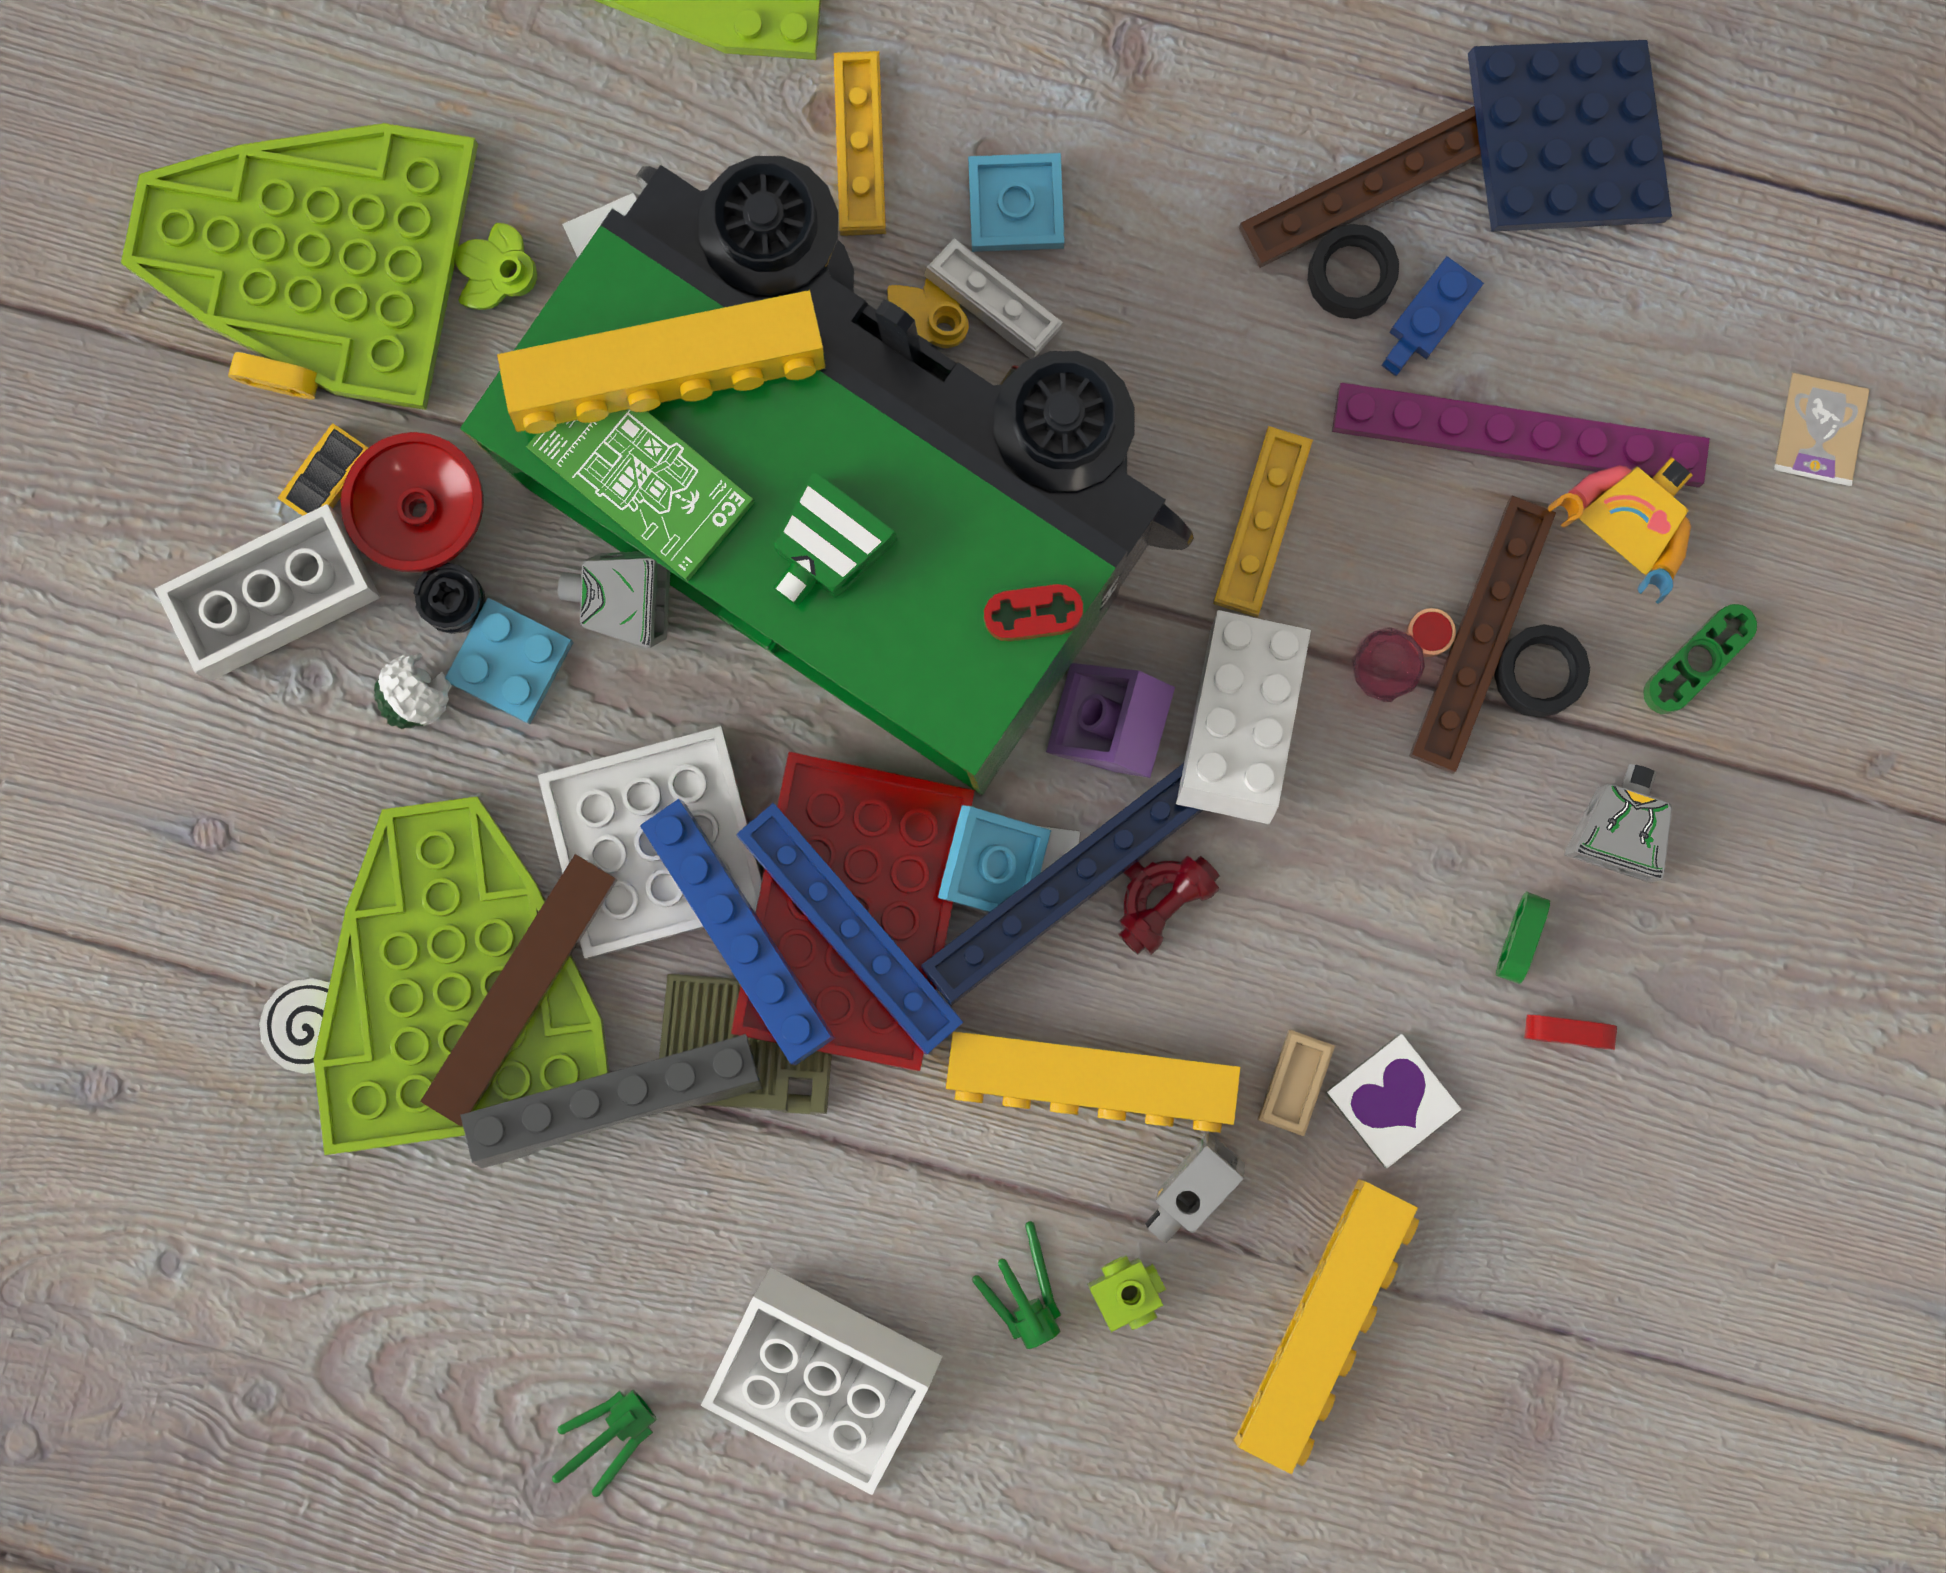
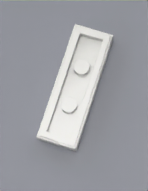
M955 238L926 268L924 276L1030 359L1038 355L1062 326L1063 322Z

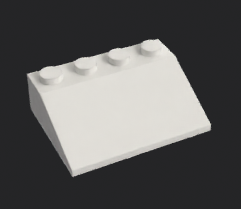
M770 1267L747 1308L701 1406L873 1495L929 1389L942 1356Z

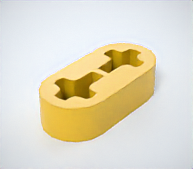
M234 353L228 373L229 378L239 383L303 399H315L318 384L315 383L317 373L310 369L246 353Z

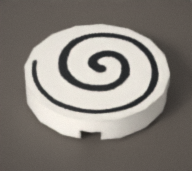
M314 978L291 981L276 990L264 1005L259 1022L261 1042L270 1058L283 1068L303 1074L315 1073L313 1059L330 982Z

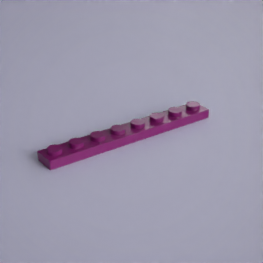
M1340 383L1338 387L1332 432L1593 472L1618 465L1626 466L1631 470L1638 466L1651 478L1672 457L1693 475L1685 484L1692 487H1700L1705 482L1710 438L1348 383Z

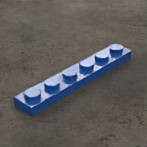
M678 798L641 824V829L790 1064L796 1066L835 1039L685 802Z
M774 802L736 834L739 840L924 1054L931 1052L963 1023L959 1016Z

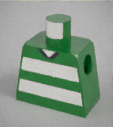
M814 471L774 544L776 551L789 561L791 565L773 588L797 607L816 583L837 597L898 540L896 533L818 472Z

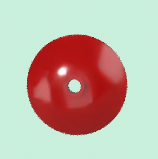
M419 432L392 435L370 446L357 458L350 468L341 494L342 519L353 543L375 563L400 572L428 571L456 558L474 538L481 523L484 508V494L480 477L467 456L449 441L432 434ZM421 503L427 504V511L423 516H413V509L416 505Z

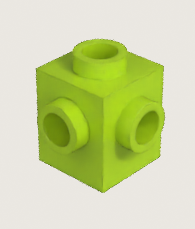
M1127 1255L1121 1256L1101 1267L1103 1276L1087 1283L1111 1332L1127 1324L1130 1325L1132 1330L1140 1328L1156 1319L1158 1316L1155 1310L1164 1306L1158 1294L1166 1289L1153 1264L1144 1268L1139 1258L1130 1261ZM1130 1285L1137 1287L1134 1297L1130 1299L1121 1297L1125 1287Z

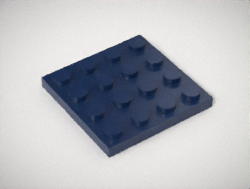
M1647 40L1474 46L1469 51L1468 61L1491 232L1665 223L1672 217Z

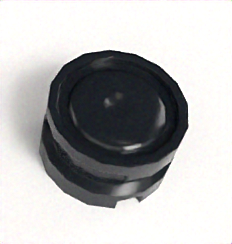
M446 563L428 572L424 571L417 580L413 592L416 602L415 608L421 618L438 631L448 634L463 633L471 629L486 602L485 591L479 581L462 566Z

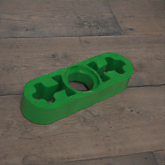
M1739 604L1728 605L1717 611L1646 682L1643 695L1648 707L1659 714H1671L1686 706L1753 639L1757 631V620L1753 612ZM1736 617L1741 621L1738 627L1739 633L1742 634L1741 636L1736 633L1726 638L1721 644L1714 640L1727 627L1724 618L1730 621ZM1693 647H1703L1711 654L1712 665L1707 672H1698L1690 666L1688 654ZM1675 664L1677 666L1678 671L1673 669V666ZM1680 674L1688 679L1674 690L1673 695L1677 699L1676 702L1673 699L1665 702L1660 700L1658 696L1661 694L1662 689L1658 685L1659 682L1666 685L1675 680Z

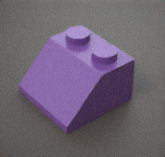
M1072 663L1068 671L1046 752L1112 772L1150 778L1175 687L1138 670Z

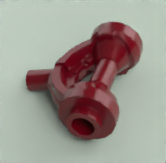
M1186 856L1181 862H1151L1146 867L1139 861L1123 872L1131 882L1126 886L1123 904L1124 916L1118 921L1124 929L1118 936L1135 954L1139 955L1145 950L1148 954L1152 955L1162 944L1164 939L1162 932L1166 921L1185 903L1198 899L1201 901L1210 899L1220 890L1215 883L1220 877L1219 873L1202 856L1198 857L1195 861L1191 857ZM1164 884H1173L1172 890L1157 905L1147 909L1148 897L1154 889Z

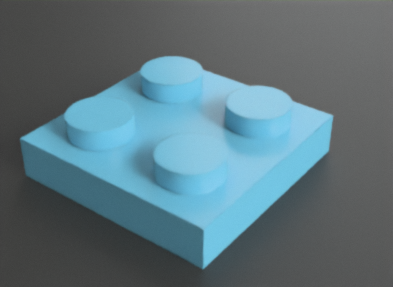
M1061 153L968 156L972 252L1064 249Z
M487 598L445 679L458 689L530 725L574 642L542 624Z
M962 805L938 898L987 912L992 911L1040 874L1051 830L975 807Z

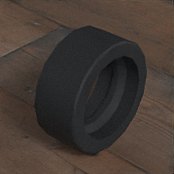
M1348 224L1333 229L1320 240L1309 263L1307 281L1313 298L1323 310L1339 318L1358 319L1373 314L1386 303L1398 280L1400 262L1394 245L1382 232L1368 225ZM1346 246L1360 247L1370 252L1378 261L1380 280L1376 288L1369 294L1358 298L1347 297L1335 291L1329 284L1326 276L1327 262L1330 256L1338 249Z
M1543 624L1528 627L1506 642L1494 677L1497 690L1507 705L1523 715L1541 718L1558 714L1579 700L1588 686L1590 664L1587 651L1576 636L1562 627ZM1531 645H1551L1561 651L1568 662L1570 671L1568 682L1564 689L1554 697L1545 699L1532 697L1524 692L1516 681L1514 673L1516 659L1524 649Z

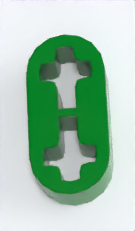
M1527 891L1523 894L1499 957L1496 976L1517 984L1523 982L1530 968L1550 908L1549 899Z

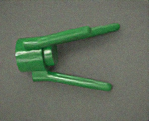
M1028 1221L1025 1227L1044 1304H1041L1039 1298L1028 1301L1015 1274L1012 1272L1008 1262L1003 1258L998 1261V1266L1019 1306L1013 1311L1016 1319L979 1275L973 1276L972 1282L1007 1324L1013 1338L1021 1337L1026 1349H1032L1048 1342L1061 1332L1055 1320L1061 1316V1313L1053 1298L1035 1224L1032 1221Z
M631 1390L625 1396L621 1391H618L608 1401L558 1426L557 1431L562 1435L611 1411V1414L605 1418L609 1428L552 1476L554 1483H560L614 1437L617 1436L621 1441H625L630 1436V1440L592 1489L594 1497L601 1495L639 1444L653 1433L649 1426L657 1418L648 1404L635 1390Z

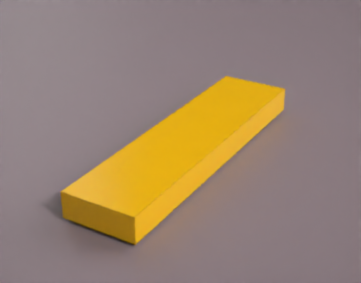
M879 51L834 53L840 236L886 234Z
M1268 426L1213 604L1256 618L1259 616L1313 439Z

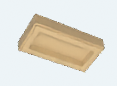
M1288 1030L1257 1120L1305 1136L1335 1046Z

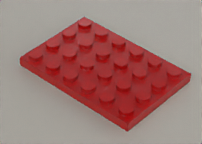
M788 752L777 807L936 990L934 984L922 971L921 965L945 946L953 902L940 899L938 895L961 806L972 807L975 790ZM764 868L755 913L835 1037V1039L817 1051L920 1071L924 1052ZM740 985L731 1034L737 1036L746 1034L748 1038L777 1043Z

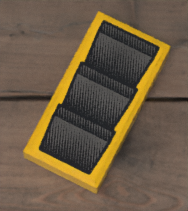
M332 423L278 496V499L302 516L326 504L333 509L341 498L343 485L350 468L368 447Z

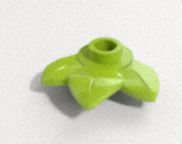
M495 223L490 231L488 241L482 239L468 240L457 249L455 264L460 272L469 278L458 301L467 308L477 310L492 309L506 296H523L529 293L536 284L537 269L535 262L524 252L522 235L508 224ZM517 267L515 274L508 277L511 270Z

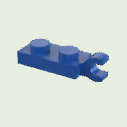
M1446 256L1391 328L1389 333L1398 338L1399 341L1381 366L1397 376L1414 352H1417L1427 360L1484 283Z

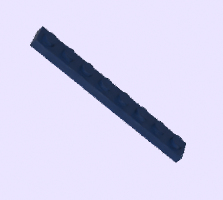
M1184 763L921 965L922 971L950 1006L1203 811L1176 804Z

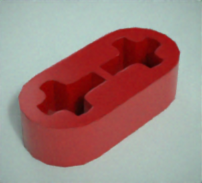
M1061 584L1003 591L990 598L984 608V622L988 632L1001 641H1018L1062 635L1073 631L1079 625L1083 616L1081 596L1075 589ZM1063 596L1065 604H1074L1075 611L1067 613L1066 622L1056 623L1055 616L1051 614L1037 616L1036 609L1052 606L1053 597ZM1011 603L1013 611L1030 610L1031 617L1016 619L1014 621V629L1004 630L1002 622H993L992 615L1000 613V604Z
M1527 1015L1524 1039L1615 1050L1617 1026L1550 1016Z

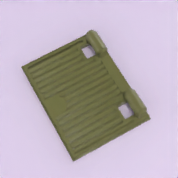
M668 974L659 1058L737 1037V1035L731 1034L740 990L738 980L735 978ZM748 1038L763 1089L718 1102L695 1105L699 1107L705 1105L782 1111V1113L810 1115L827 1114L832 1054L816 1051L795 1066L790 1064L777 1043ZM789 1078L813 1080L811 1095L789 1094Z

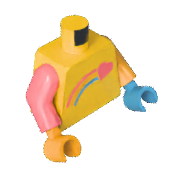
M1672 457L1653 478L1638 466L1631 470L1626 466L1618 465L1589 474L1568 493L1553 501L1548 506V511L1551 512L1557 506H1562L1567 510L1568 519L1561 524L1562 527L1570 525L1579 518L1646 576L1638 585L1637 590L1640 594H1642L1648 584L1658 587L1660 596L1656 603L1659 604L1671 592L1673 579L1686 557L1691 531L1690 521L1686 517L1689 510L1674 496L1693 475Z

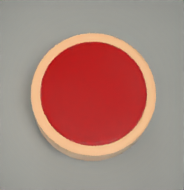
M1428 608L1418 612L1410 620L1406 630L1409 646L1414 652L1425 657H1435L1444 653L1453 644L1456 635V628L1452 618L1444 611L1435 608Z

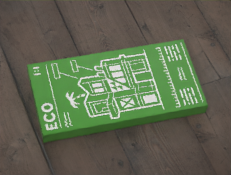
M627 409L609 413L605 419L597 422L583 423L574 420L559 423L548 432L536 434L526 446L534 455L687 582L755 503L752 497L647 411L634 412Z

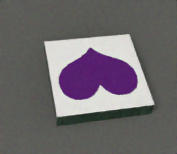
M1402 1033L1395 1036L1325 1092L1386 1169L1462 1110Z

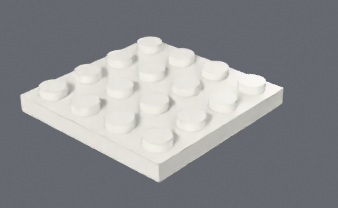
M721 726L538 775L562 874L573 856L577 854L618 879L580 940L584 959L704 928L640 827L641 824L678 798L685 802L754 912L756 911L762 876L757 859L736 836L748 822L724 731Z

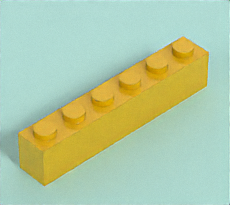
M810 290L497 354L510 418L517 432L526 431L532 434L548 432L559 423L574 420L583 423L601 421L609 413L627 409L634 412H646L657 408L661 402L680 398L685 401H699L708 398L714 391L733 387L739 391L752 390L760 387L767 380L786 377L789 380L805 379L812 376L816 370L825 369L823 345Z
M953 1031L946 1089L955 1090L954 1100L983 1103L984 1094L1003 1096L1002 1106L1030 1109L1031 1100L1050 1102V1112L1078 1115L1079 1106L1098 1108V1118L1126 1121V1113L1134 1112L1146 1114V1124L1173 1127L1174 1118L1193 1120L1192 1129L1221 1133L1222 1123L1234 1125L1240 1067Z
M1358 1179L1237 1432L1234 1442L1238 1448L1291 1475L1296 1464L1303 1466L1306 1463L1315 1441L1310 1438L1317 1420L1322 1422L1326 1420L1333 1407L1336 1396L1330 1392L1338 1376L1346 1377L1354 1363L1357 1352L1351 1348L1359 1331L1366 1333L1374 1321L1377 1307L1372 1304L1380 1287L1384 1289L1389 1287L1396 1274L1398 1263L1393 1261L1401 1243L1407 1246L1416 1232L1419 1219L1415 1218L1414 1215L1418 1207L1366 1181Z

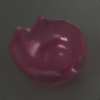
M1392 627L1378 629L1366 635L1359 642L1352 657L1353 675L1356 683L1367 696L1383 702H1392L1394 699L1412 692L1417 687L1425 668L1423 649L1412 635Z

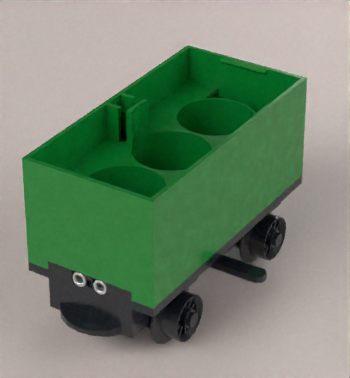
M753 156L729 166L707 190L702 191L662 165L658 169L651 166H642L636 175L637 181L643 189L637 200L625 216L615 209H611L514 351L810 290L823 345L825 369L816 370L812 376L800 380H789L786 377L767 380L760 387L747 391H739L734 389V387L714 391L711 396L699 401H685L680 398L661 402L657 408L647 411L752 497L755 503L687 582L526 447L536 434L516 431L508 413L500 371L462 424L460 430L523 487L618 551H641L670 571V586L980 795H983L1118 596L1121 585L1146 548L1150 545L1164 549L1183 550L1188 548L1194 540L1191 529L1177 514L1165 505L1166 499L1127 474V452L1135 435V407L1124 381L1104 361L1079 351H1049L1023 362L1020 366L1013 365L999 385H992L961 363L955 362L939 352L930 342L919 336L915 319L894 303L884 299L877 310L870 306L866 300L854 293V268L845 246L838 240V210L828 185L810 167L784 156ZM816 471L893 529L898 540L837 597L816 583L797 607L773 588L791 565L789 561L776 551L774 544L808 479ZM1061 584L1075 589L1081 596L1083 602L1082 619L1073 631L1062 635L1018 641H1001L988 632L984 622V608L988 600L995 594L1003 591ZM1063 596L1053 597L1052 606L1036 609L1037 616L1051 614L1055 616L1056 623L1066 622L1067 613L1075 611L1074 604H1065ZM1011 603L1000 604V613L992 615L993 622H1002L1004 630L1014 629V621L1016 619L1031 617L1030 610L1013 611Z

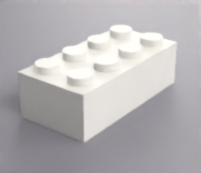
M328 504L154 588L194 672L210 681L381 598L355 544L347 533L341 515Z
M1217 611L1209 634L1176 804L1270 824L1279 807L1311 630L1230 612Z

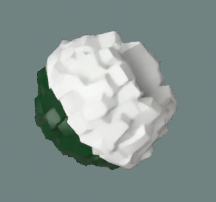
M421 653L414 656L409 654L401 655L391 662H387L385 668L381 669L379 678L374 684V699L378 703L381 716L387 719V724L390 726H397L400 729L425 726L439 719L446 710L447 702L449 701L448 692L452 686L445 679L443 672L431 681L430 675L424 669L417 668L414 671L413 665L422 657Z

